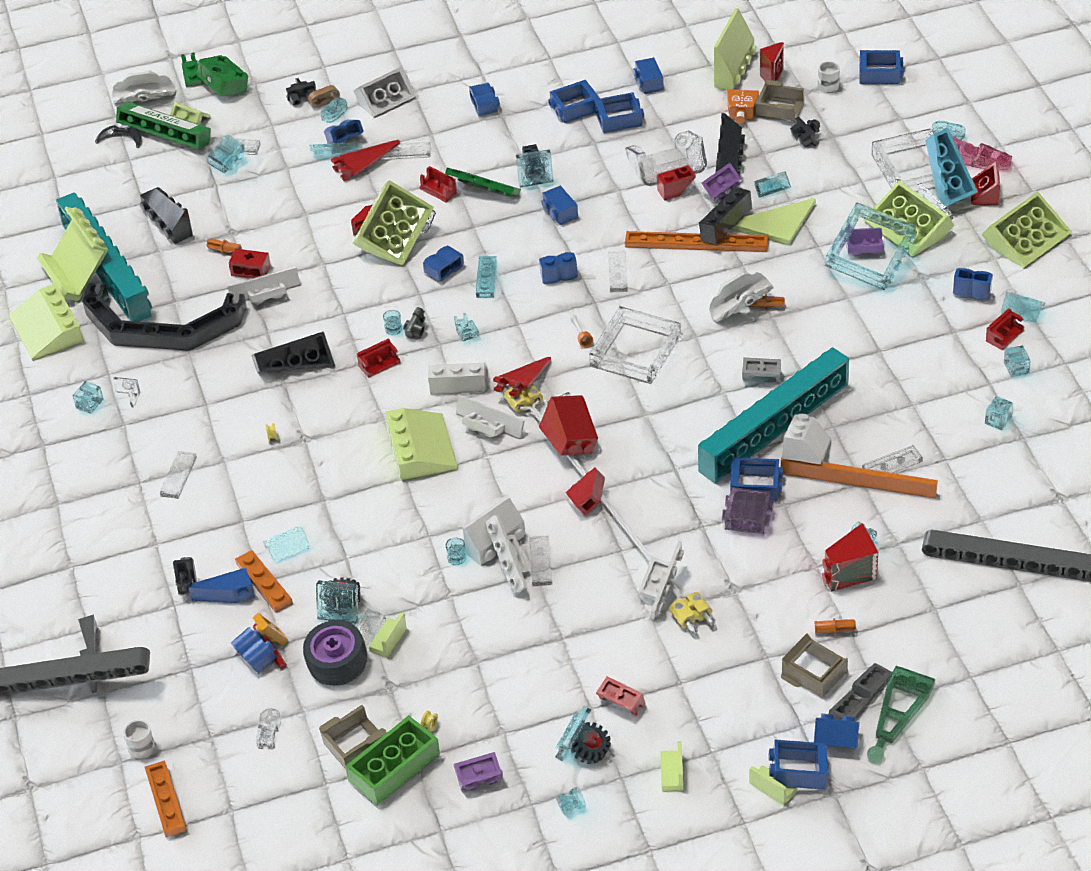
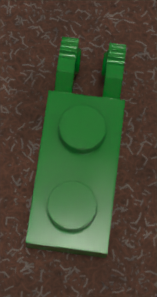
M194 52L190 55L192 61H187L186 56L181 54V65L186 87L202 84L201 79L197 76L198 62Z

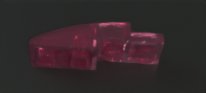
M952 136L965 165L986 169L997 161L999 170L1010 168L1012 156L1006 152L983 143L976 147L971 143Z

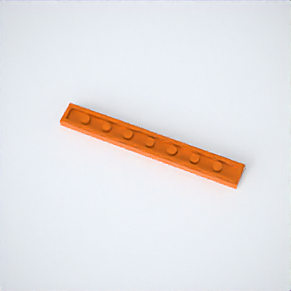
M626 231L625 248L767 252L768 235L726 234L717 244L701 241L700 233Z
M781 457L780 467H783V474L930 498H936L938 480L821 462V464L783 459Z

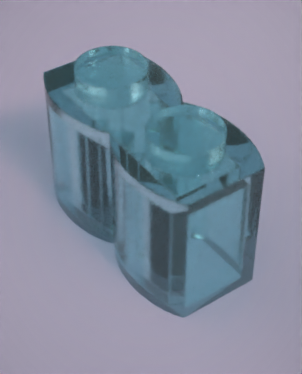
M226 135L207 156L208 164L222 173L232 170L235 162L242 159L245 155L244 144L230 135Z

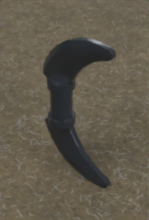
M116 125L103 129L95 139V143L98 144L109 135L122 134L130 136L135 141L136 148H139L142 142L138 129L131 127L120 128Z

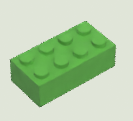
M408 715L345 766L348 782L378 805L440 754L438 738Z

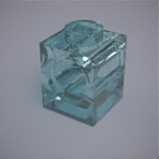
M1024 346L1006 348L1003 362L1010 376L1016 377L1029 374L1031 360Z
M87 381L72 395L76 409L89 414L104 400L101 387Z
M996 396L986 409L985 424L1003 430L1012 417L1014 403Z

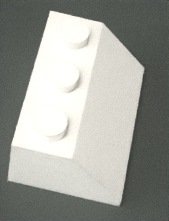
M401 67L353 90L360 106L372 117L416 97Z
M486 362L428 365L430 394L486 391Z
M806 414L794 415L784 436L782 458L821 464L831 442V437L814 417H809Z
M508 495L462 526L465 553L480 566L497 555L485 524L492 516L499 514L507 535L515 534L517 540H520L525 535L524 520Z

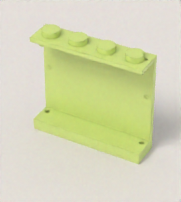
M65 207L67 214L72 218L53 254L39 253L37 259L53 283H56L63 297L79 302L105 257L108 248L98 236L97 231L90 225V221L85 218L82 210L76 207Z

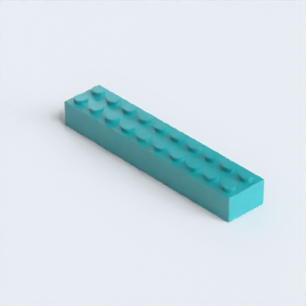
M73 192L56 199L62 226L65 230L72 220L67 214L65 207H76L82 210L85 218L90 221V225L104 241L108 251L95 273L102 283L106 284L107 290L128 320L143 321L152 317L150 311L152 305L147 298L149 296L147 287L145 285L142 286L141 280L138 275L135 276L132 266L127 265L124 255L121 256L116 245L113 246L111 237L106 236L103 226H99V222L95 216H92L90 208L85 207L82 197L79 198Z
M834 347L830 348L814 361L809 362L803 369L797 371L788 380L783 381L781 385L771 390L762 399L757 400L751 407L743 410L740 415L728 421L725 426L716 430L707 439L702 440L698 444V472L714 484L731 472L732 457H752L787 431L794 415L810 414L845 388L849 380V357Z

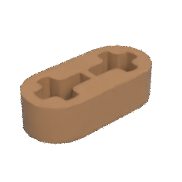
M329 85L313 91L309 95L308 100L313 107L318 108L336 101L340 96V92L334 85Z

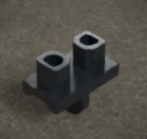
M299 77L295 78L296 83L290 84V87L286 88L287 101H291L293 106L301 103V97L306 96L308 100L309 95L316 91L315 81L307 82L305 80L301 82Z
M797 116L795 118L796 124L790 128L795 138L798 137L804 147L810 143H813L814 146L819 144V141L815 138V133L820 131V122L813 119L808 120L806 124Z
M182 557L180 560L173 561L178 594L188 593V586L197 582L194 559L192 557Z

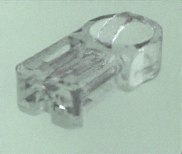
M265 709L259 716V725L255 739L258 749H264V747L275 749V733L279 732L281 725L280 713L276 709ZM271 716L277 718L275 722L270 723Z

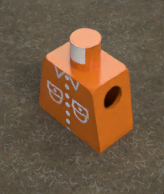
M727 89L729 117L738 124H743L745 120H753L756 114L755 103L759 97V90Z

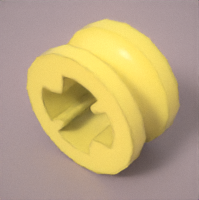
M272 423L271 426L266 424L268 441H271L272 438L277 440L275 423Z
M429 710L425 711L420 724L432 732L437 725L438 714H431Z

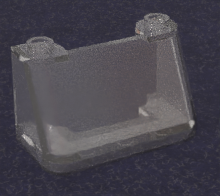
M690 130L676 135V148L646 155L643 149L637 145L625 147L629 162L641 182L647 186L657 185V174L689 165L693 172L698 174L707 167L703 138Z

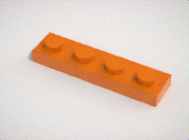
M253 550L235 558L236 565L240 569H247L251 583L275 613L293 604L292 598Z
M165 760L145 766L165 838L187 831Z

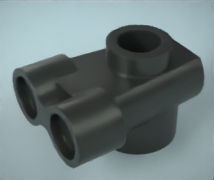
M416 307L411 319L406 320L403 326L405 336L413 339L414 336L421 338L425 331V324L423 323L426 318L424 316L425 311L422 308Z

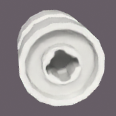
M824 61L819 64L818 89L820 91L832 93L839 89L840 66L838 63Z
M138 719L129 722L124 727L123 735L130 756L135 759H145L151 756L155 751V742L149 723Z

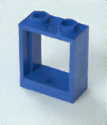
M860 50L859 84H900V77H904L903 57H900V50ZM867 65H896V68H867Z
M585 79L549 91L550 99H548L550 108L555 110L557 117L561 118L564 123L595 113L594 99H599L600 97ZM580 96L584 99L568 106L562 103Z
M634 92L594 99L595 114L603 133L642 126L644 111L643 108L640 109L639 98L635 97ZM631 109L633 112L612 117L607 115L610 112Z
M732 457L730 499L778 501V493H782V482L779 479H783V467H779V459ZM740 475L774 476L773 485L739 484Z
M774 739L773 748H769L768 761H772V764L770 763L769 766L770 777H773L774 780L785 787L826 789L828 779L826 743ZM779 759L815 762V771L781 769Z

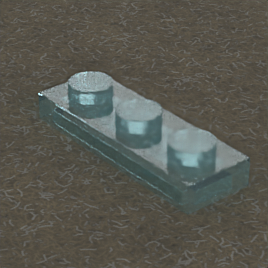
M362 142L310 144L309 147L310 151H314V154H325L324 151H331V154H340L341 150H348L349 153L362 149Z
M479 256L476 298H494L497 256Z

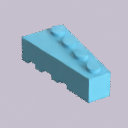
M944 129L928 137L925 141L940 210L976 194L978 191L949 129Z

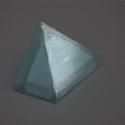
M786 171L753 181L758 198L791 188Z

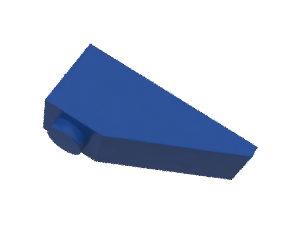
M246 568L198 581L188 586L192 601L238 603L255 598Z

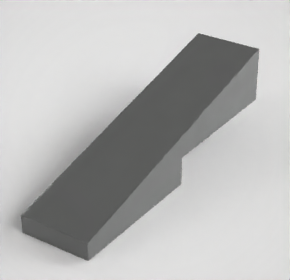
M93 614L78 619L87 649L79 651L80 656L97 653L98 627ZM97 681L89 682L92 694L96 693Z
M874 663L853 682L852 689L829 710L828 714H834V719H842L843 716L857 718L891 678L893 672Z

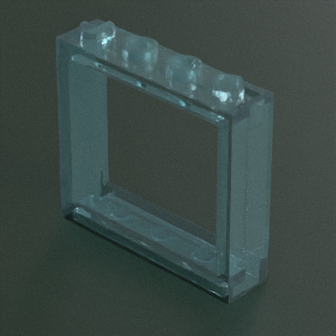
M856 202L826 255L825 266L885 291L887 285L894 280V272L899 271L902 265V258H906L908 255L910 243L913 244L917 236L915 233L916 226ZM860 217L905 235L884 274L839 257Z

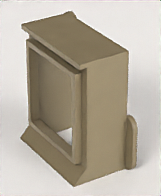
M765 81L755 103L756 117L786 119L796 124L795 118L800 115L804 106V88L783 86V83L778 81ZM770 100H774V101H782V102H789V103H795V104H794V105H788V104H770L769 101H770Z
M808 633L782 658L781 679L794 687L802 685L822 698L848 673V658H843L812 640ZM806 651L827 663L830 668L821 677H818L794 662Z
M360 705L342 718L333 717L319 727L323 744L345 769L348 763L387 733L384 728L378 730L368 719L363 705ZM361 725L370 736L344 753L335 741Z

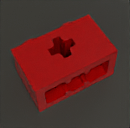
M236 248L228 262L231 276L246 278L265 276L271 267L269 252Z

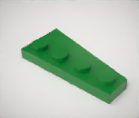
M446 168L445 174L457 177V181L463 183L470 181L473 182V186L480 188L487 186V190L496 193L500 190L503 191L502 195L513 197V194L520 195V188L461 170Z

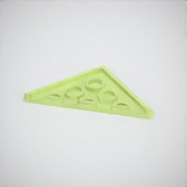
M812 198L744 216L732 229L752 235H768L769 240L790 245L816 204V199Z

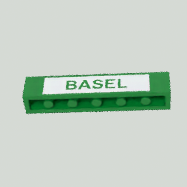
M131 102L117 107L116 123L196 149L210 144L211 128Z

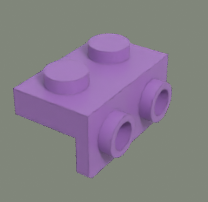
M729 163L701 182L712 200H720L726 195V191L739 187L742 178L735 171L731 163Z
M882 228L846 229V248L848 254H879L884 252Z
M495 752L453 765L461 790L472 791L479 788V784L486 782L487 785L498 783L499 779L503 776V771L500 769Z

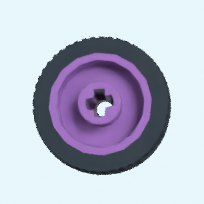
M332 620L321 623L314 627L304 640L303 655L307 668L314 679L322 684L335 686L349 683L362 673L367 664V648L363 636L352 623L344 620Z

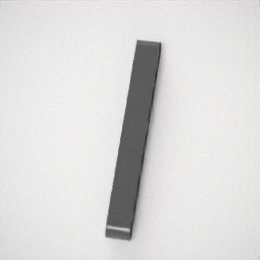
M928 530L924 535L921 550L926 556L1091 582V554L939 530Z
M134 647L0 668V696L146 674L149 671L151 652L145 647Z

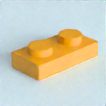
M257 613L252 618L257 624L255 628L263 636L266 634L273 643L277 641L284 645L288 641V638L280 628L260 613Z

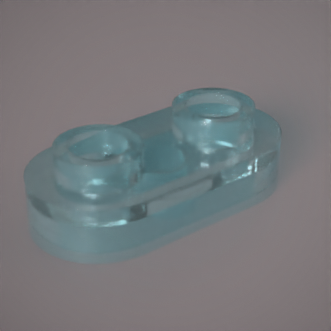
M340 97L332 100L321 111L322 121L326 123L336 121L347 111V101Z
M935 121L932 124V134L948 128L955 141L965 138L966 128L963 125L946 121Z

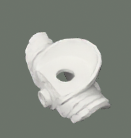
M151 70L137 73L131 72L122 81H117L114 84L112 101L119 104L159 99L160 97L174 95L175 86L169 77L158 75Z
M740 272L720 285L717 295L712 298L709 304L710 315L715 322L724 320L731 314L739 312L757 299L762 298V295H766L767 292L774 289V286L762 273L754 272L750 274L748 272Z

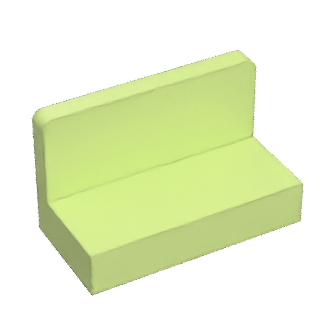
M174 102L170 112L171 116L199 125L203 116L210 118L208 113Z
M400 613L396 620L387 618L370 644V652L386 658L390 656L407 629L404 613Z
M677 741L678 751H660L662 791H683L682 741Z
M761 765L759 769L754 766L750 767L749 784L783 806L797 792V788L785 787L774 780L773 777H770L769 768Z

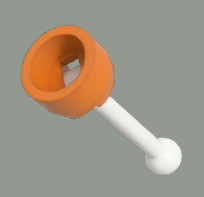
M571 315L570 320L574 322L579 331L577 338L580 346L589 347L593 343L592 335L588 331L583 332L577 321V316Z

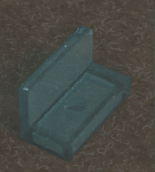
M1007 291L1001 313L1010 308L1013 312L1022 316L1024 320L1037 322L1040 309H1044L1045 302Z
M302 526L294 527L263 540L265 548L269 549L274 562L310 548Z

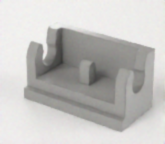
M743 357L742 380H746V376L776 377V382H780L781 359Z

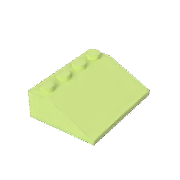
M735 8L714 46V87L734 90L735 86L740 83L741 75L745 74L746 66L750 64L752 55L756 53L757 47L754 45V36L739 8Z
M388 180L382 187L352 244L367 253L403 266L434 206Z
M898 181L863 219L873 228H882V235L912 257L943 239L955 226L946 213L901 181Z
M1037 191L991 224L981 235L994 250L1020 267L1025 268L1070 235L1072 231Z
M56 283L37 290L9 314V318L32 361L84 342L80 326Z
M408 408L385 412L387 428L401 481L458 469L442 413Z

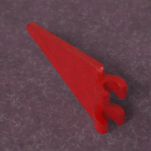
M394 140L341 154L339 157H333L331 159V162L334 164L332 168L335 172L340 171L342 173L340 178L346 181L352 174L354 176L358 175L400 145V141Z
M551 357L542 358L510 372L495 376L493 382L498 384L493 388L494 391L502 392L508 384V386L513 387L509 395L517 397L522 388H529L551 362Z

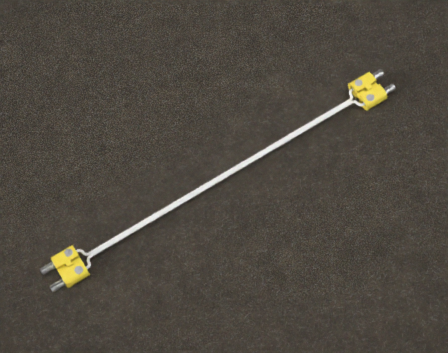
M532 383L529 388H522L520 394L514 397L509 395L513 387L509 388L506 385L503 390L505 392L504 398L516 413H520L530 409L541 422L542 415L535 406L543 401V395ZM566 455L584 477L586 471L573 455ZM602 493L601 501L650 562L652 555ZM671 580L669 581L670 589L677 596V599L670 605L669 611L683 628L688 627L695 634L698 631V628L695 626V620L700 622L706 619L710 625L716 623V620L711 615V607L700 593L694 592L682 595Z

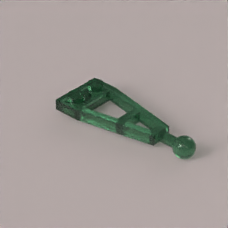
M897 665L895 666L887 682L876 729L878 741L875 746L870 747L867 751L869 761L879 763L883 760V748L886 742L892 743L928 700L935 686L936 679ZM893 688L918 696L906 713L889 707ZM886 717L898 721L890 732L884 730Z

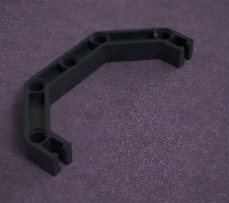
M89 283L82 298L86 316L111 344L182 351L193 350L238 327L242 323L247 309L244 294H239V300L237 304H234V294L227 293L221 307L185 325L121 320L107 304L109 295L106 284H101V289L96 294V284Z

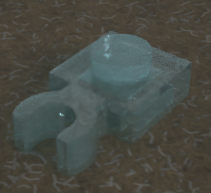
M463 313V319H458L457 316H454L456 331L462 342L479 337L478 328L473 320L468 321L466 313Z

